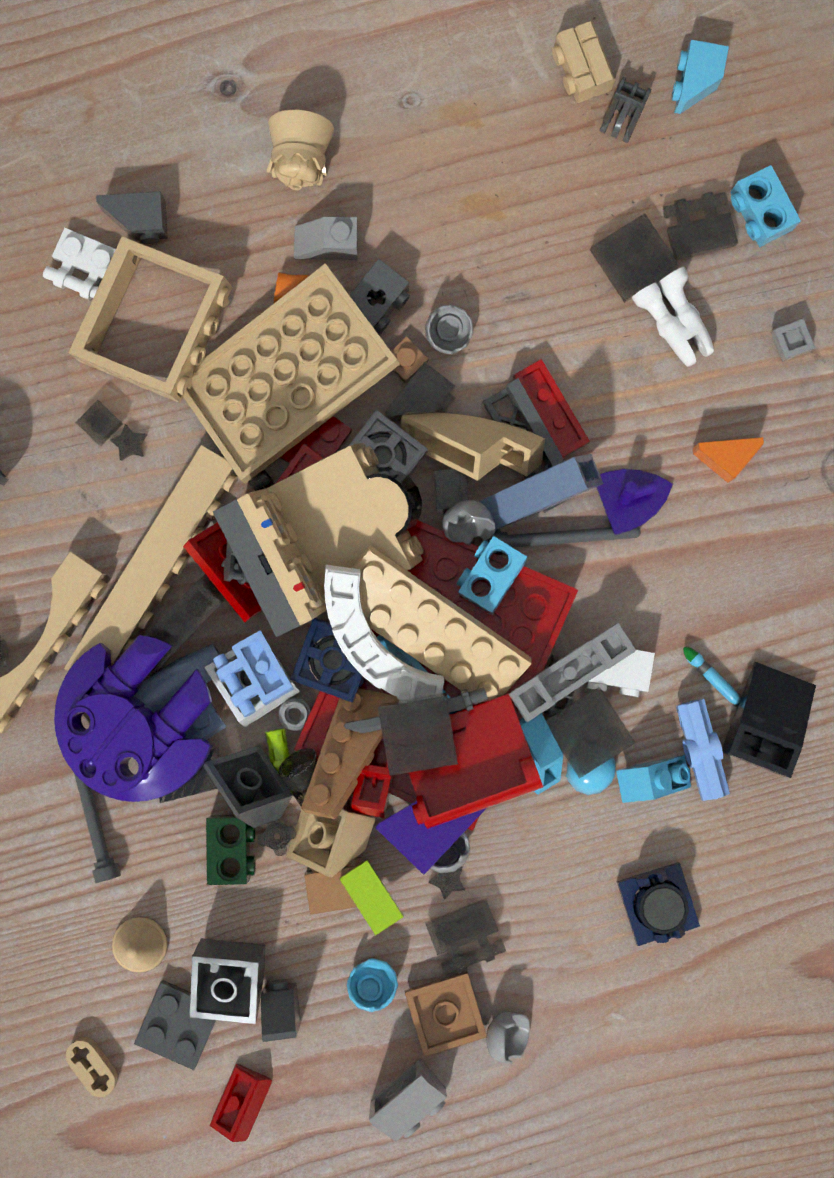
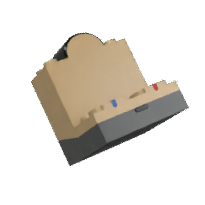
M365 443L350 445L268 488L250 492L213 511L276 637L313 620L326 611L324 589L326 565L352 568L369 545L405 570L413 568L423 560L421 557L423 549L416 536L411 537L408 531L417 524L422 513V498L419 489L410 477L400 471L385 470L379 472L376 467L379 464L378 458L374 450L370 446L366 447Z

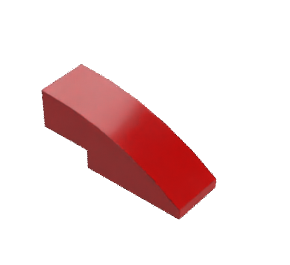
M403 725L392 727L387 737H382L373 752L375 756L369 766L365 765L358 776V784L354 789L351 802L352 812L385 818L399 750L396 734L402 732Z

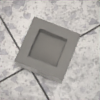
M804 318L776 328L771 332L782 362L815 349Z

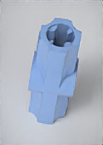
M705 699L676 705L684 735L682 740L684 754L690 768H693L701 800H714L729 795V786L721 762L723 759L722 746L717 733L713 732Z

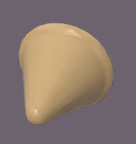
M136 917L125 921L115 931L112 939V952L116 961L123 968L132 972L140 973L154 969L162 962L167 952L168 944L164 930L158 923L149 918Z

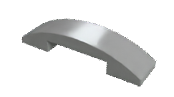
M617 623L509 693V696L525 721L529 722L589 680L634 653L636 649L620 624Z

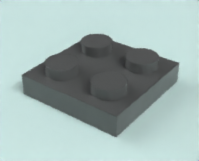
M162 980L134 1044L195 1070L216 1020L191 1018V992Z

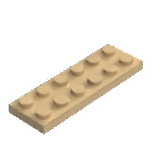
M371 545L352 566L354 569H360V601L369 627L436 674L444 676L445 680L461 691L467 689L468 692L484 687L488 700L480 702V704L503 696L532 664L530 656Z

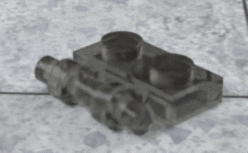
M708 192L702 194L701 198L688 201L683 198L675 200L674 204L663 206L664 218L676 217L678 225L667 229L674 261L735 247L738 244L731 213L721 215L717 213L716 207L727 205L728 203L725 192L718 194ZM704 211V219L690 222L689 213Z
M486 899L425 922L437 956L448 951L452 955V959L441 963L445 975L456 971L462 973L468 970V966L483 960L486 963L495 960L496 955L506 952L502 939L493 943L488 941L487 936L499 930ZM478 940L480 948L462 954L460 946Z

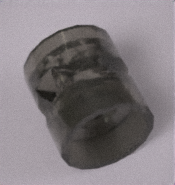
M311 748L298 750L288 756L280 765L278 772L289 790H292V794L300 806H302L319 758L315 750Z

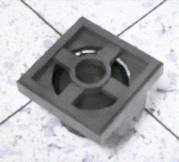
M378 410L373 413L348 445L365 443L366 447L370 446L379 461L376 467L380 475L377 477L391 480L400 489L405 485L407 479L412 476L417 468V464L428 452V448ZM377 432H389V433H378V434L372 435V434L377 433Z

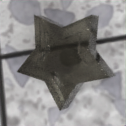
M125 424L121 435L110 439L119 448L120 461L131 455L144 457L141 445L147 434L134 433Z
M463 866L455 872L438 873L428 882L440 888L444 900L452 891L465 890L460 881Z

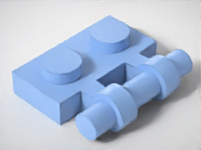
M261 630L232 646L237 656V659L229 663L224 653L213 659L218 669L216 674L219 680L226 683L232 694L230 699L234 707H239L244 717H248L256 712L250 701L255 696L259 695L262 703L266 706L294 690ZM242 670L246 672L252 683L246 688H243L236 676Z

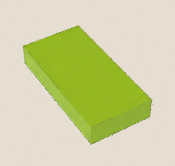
M368 859L339 878L375 936L404 917Z

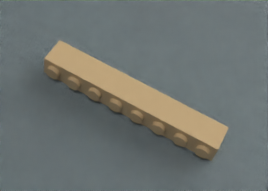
M200 446L64 668L65 670L69 671L85 652L99 643H103L111 650V665L113 666L132 644L141 629L145 631L154 618L152 610L158 601L162 603L171 590V586L168 585L174 574L179 575L188 562V558L185 557L188 552L183 546L189 539L204 531L202 528L208 518L211 520L215 518L213 511L221 508L222 503L219 500L225 491L230 492L238 480V476L226 459L206 447Z

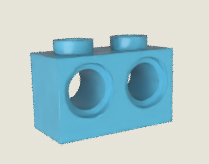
M772 165L738 181L730 192L731 203L738 213L741 212L746 221L745 228L747 234L753 241L756 240L759 248L793 231L801 222ZM749 189L759 191L762 199L753 198L749 194ZM763 217L773 218L776 222V227L766 225Z
M495 536L492 537L490 542L484 540L474 555L478 559L472 570L466 568L457 582V585L461 587L458 591L459 595L490 615L494 614L527 561V556ZM501 552L508 557V564L504 568L496 569L490 565L489 559L494 553ZM478 580H485L491 586L490 592L484 597H478L472 592V586Z

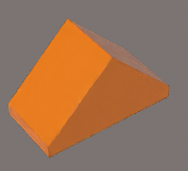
M761 437L702 442L693 447V455L729 483L737 477L762 447L764 440Z

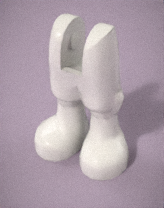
M681 267L665 276L658 283L655 282L632 296V299L638 307L649 311L656 320L659 335L667 341L678 358L687 367H690L696 363V357L687 341L688 339H693L696 347L705 357L714 352V347L710 335L700 318V312L694 305L688 302L683 287L689 276L685 267ZM661 292L675 310V317L666 308Z

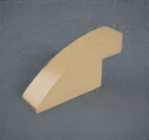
M408 412L404 413L401 417V429L428 448V452L425 455L477 481L500 463L525 476L532 473L542 463L545 438L518 427L485 418L451 413Z

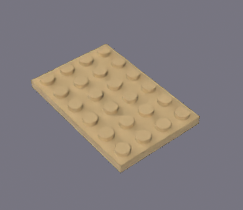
M325 263L206 356L202 364L196 367L192 376L191 389L187 388L183 397L238 478L246 484L399 366L400 362Z

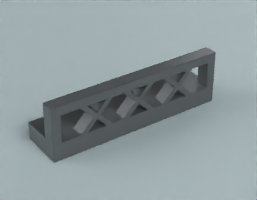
M519 378L508 383L504 390L483 400V404L493 421L523 427L527 431L545 438L542 456L545 462L543 471L564 462L562 455ZM508 396L514 406L511 419L498 415L492 404ZM516 413H518L521 421L515 420ZM532 472L528 476H523L526 480L539 473ZM563 501V502H561V503H559V504H556V505H554V506H552V507H549V508L543 510V512L546 513V512H548L549 510H551V509H553V508L559 506L560 504H562V503H564V502H566V501Z

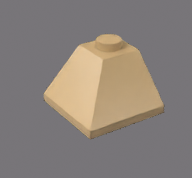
M346 806L342 808L336 820L305 813L301 809L286 857L327 877H333L366 850L376 818L352 812V808Z

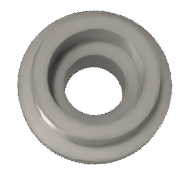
M289 699L279 709V720L289 730H301L304 728L311 709L302 699ZM293 708H298L301 711V718L297 721L292 720L289 716L290 710Z

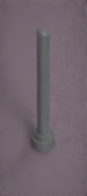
M612 527L508 535L507 532H501L500 529H497L487 542H490L492 537L495 536L513 548L630 539L639 537L641 530L637 527L628 532L614 535Z
M74 773L97 861L94 863L95 870H92L95 883L120 877L121 873L118 863L115 864L114 859L109 857L92 789Z

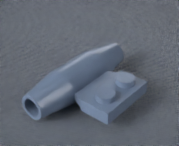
M211 644L175 660L141 682L137 687L138 692L133 697L142 701L145 704L144 707L149 708L153 713L156 710L160 711L196 669H199L206 684L212 679L204 667L211 664L213 659L220 655V652L214 644ZM212 702L188 728L184 739L205 738L207 740L226 727Z

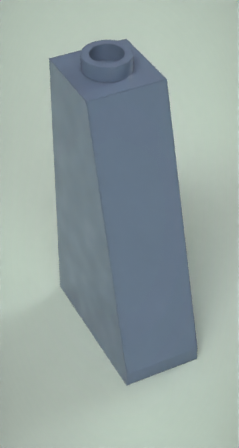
M587 454L573 457L479 502L490 511L497 530L604 483L592 455Z

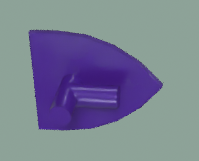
M620 469L600 474L604 484L596 488L613 533L618 535L644 525L654 517L666 502L673 483L656 474L642 470Z

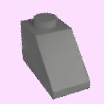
M322 217L295 226L294 259L358 260L357 217Z

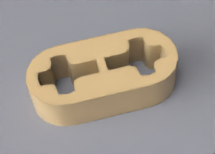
M80 1037L74 1040L66 1051L68 1065L92 1096L105 1097L109 1095L118 1082L116 1069L93 1039ZM77 1046L81 1050L85 1047L89 1050L86 1057L91 1065H89L85 1058H80L79 1060L76 1058ZM93 1069L100 1076L106 1074L109 1077V1080L106 1082L107 1087L104 1084L99 1086L95 1084L98 1076Z

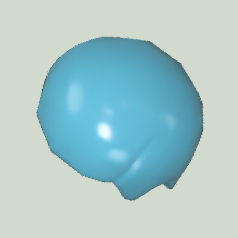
M594 742L581 744L571 752L568 758L567 780L580 793L586 795L599 794L612 783L615 777V759L609 750L602 745Z
M370 958L354 967L347 981L349 999L358 1009L368 1012L379 1011L387 1007L393 1001L398 988L397 976L393 968L387 962L375 958Z

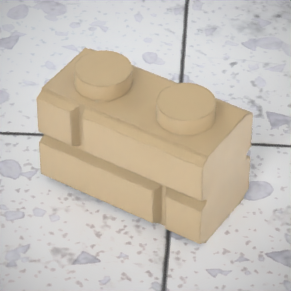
M589 21L576 26V28L572 27L559 32L556 35L554 47H552V55L556 65H562L566 75L563 76V83L568 95L573 94L576 103H580L594 96L597 97L610 92L615 78L593 22Z

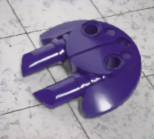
M138 635L113 666L111 665V650L103 643L95 645L85 652L70 668L61 684L56 699L55 732L65 761L75 775L88 787L116 800L129 802L149 801L176 791L197 774L212 748V745L205 738L184 739L188 728L212 702L210 691L199 669L192 673L160 711L156 710L153 713L149 708L144 707L145 704L142 701L133 697L138 692V685L173 646L160 639ZM84 713L90 717L88 729L84 728L81 722ZM131 758L138 762L139 769L137 774H133L129 770L128 764Z

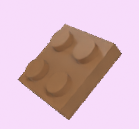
M467 971L405 990V996L424 1057L486 1038V1031Z

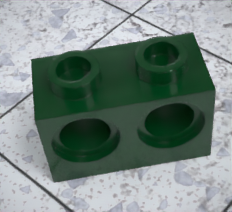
M210 815L206 818L207 885L247 884L250 881V876L255 875V855L250 856V842H255V828L239 820L235 815ZM232 824L239 829L240 836L237 841H229L224 837L223 829L225 825ZM226 858L236 859L240 864L239 873H228L224 869V860Z

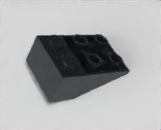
M754 662L724 741L723 753L777 775L791 778L803 747L816 685Z

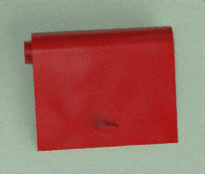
M509 694L473 706L474 709L467 711L465 709L396 734L416 793L417 804L412 805V809L418 825L424 823L426 828L429 829L543 788Z

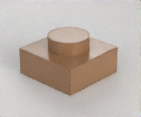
M407 336L391 351L400 362V365L393 369V371L405 383L429 362V359Z

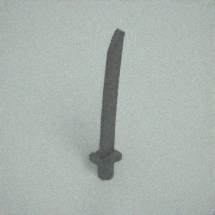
M484 687L471 692L465 689L458 696L391 714L346 722L344 727L359 733L377 731L432 718L463 708L469 711L474 709L473 705L488 700Z

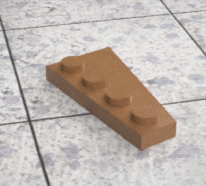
M360 688L354 703L339 698L301 806L305 813L336 820L358 784V776L365 765L369 766L375 756L373 752L382 737L386 738L391 728L359 733L346 729L344 724L346 722L403 711L407 703L397 699V696Z

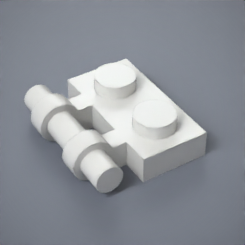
M64 228L52 254L54 260L62 263L61 268L57 270L46 266L43 277L53 281L54 286L62 289L70 288L79 292L80 297L91 300L96 294L98 285L116 249ZM74 269L89 274L87 279L83 281L72 276Z

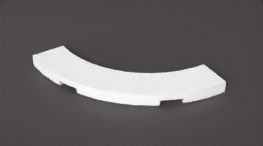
M326 565L324 578L326 610L333 634L350 663L375 687L384 689L405 703L419 707L440 701L444 676L431 674L404 663L389 652L370 629L360 601V569Z

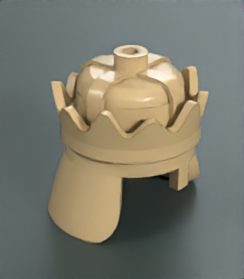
M284 110L275 113L268 120L273 149L266 172H272L273 178L278 177L286 187H290L293 190H301L302 187L314 186L315 184L321 186L323 175L327 176L326 157L324 154L334 133L333 124L327 118L305 110Z

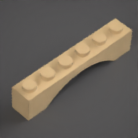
M69 552L51 578L52 600L50 614L45 630L35 648L22 663L8 674L0 677L1 734H4L13 723L14 718L11 716L18 706L23 707L33 693L30 688L37 679L42 680L50 670L52 664L49 661L55 652L60 653L67 646L70 637L67 635L74 625L78 627L85 620L89 613V610L86 608L92 599L97 600L107 587L105 581L108 575L78 554Z

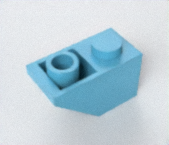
M691 39L687 50H681L677 64V70L682 71L680 81H675L671 100L676 101L674 113H683L717 90L724 76L729 46Z
M542 713L529 722H526L524 718L519 720L543 788L533 791L538 795L560 782L563 764V753Z
M685 755L636 764L616 770L622 803L655 800L691 787L690 770L687 766Z

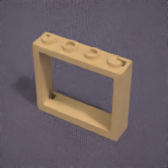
M121 237L68 353L81 363L180 403L186 389H191L194 371L197 366L202 364L205 358V347L209 338L213 337L217 332L219 326L218 318L223 307H227L230 303L228 296L233 287L220 274ZM141 258L209 284L166 382L97 355Z

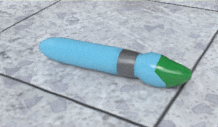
M685 646L683 652L687 661L692 666L697 667L699 672L730 703L739 705L741 698L736 690L704 660L698 651Z

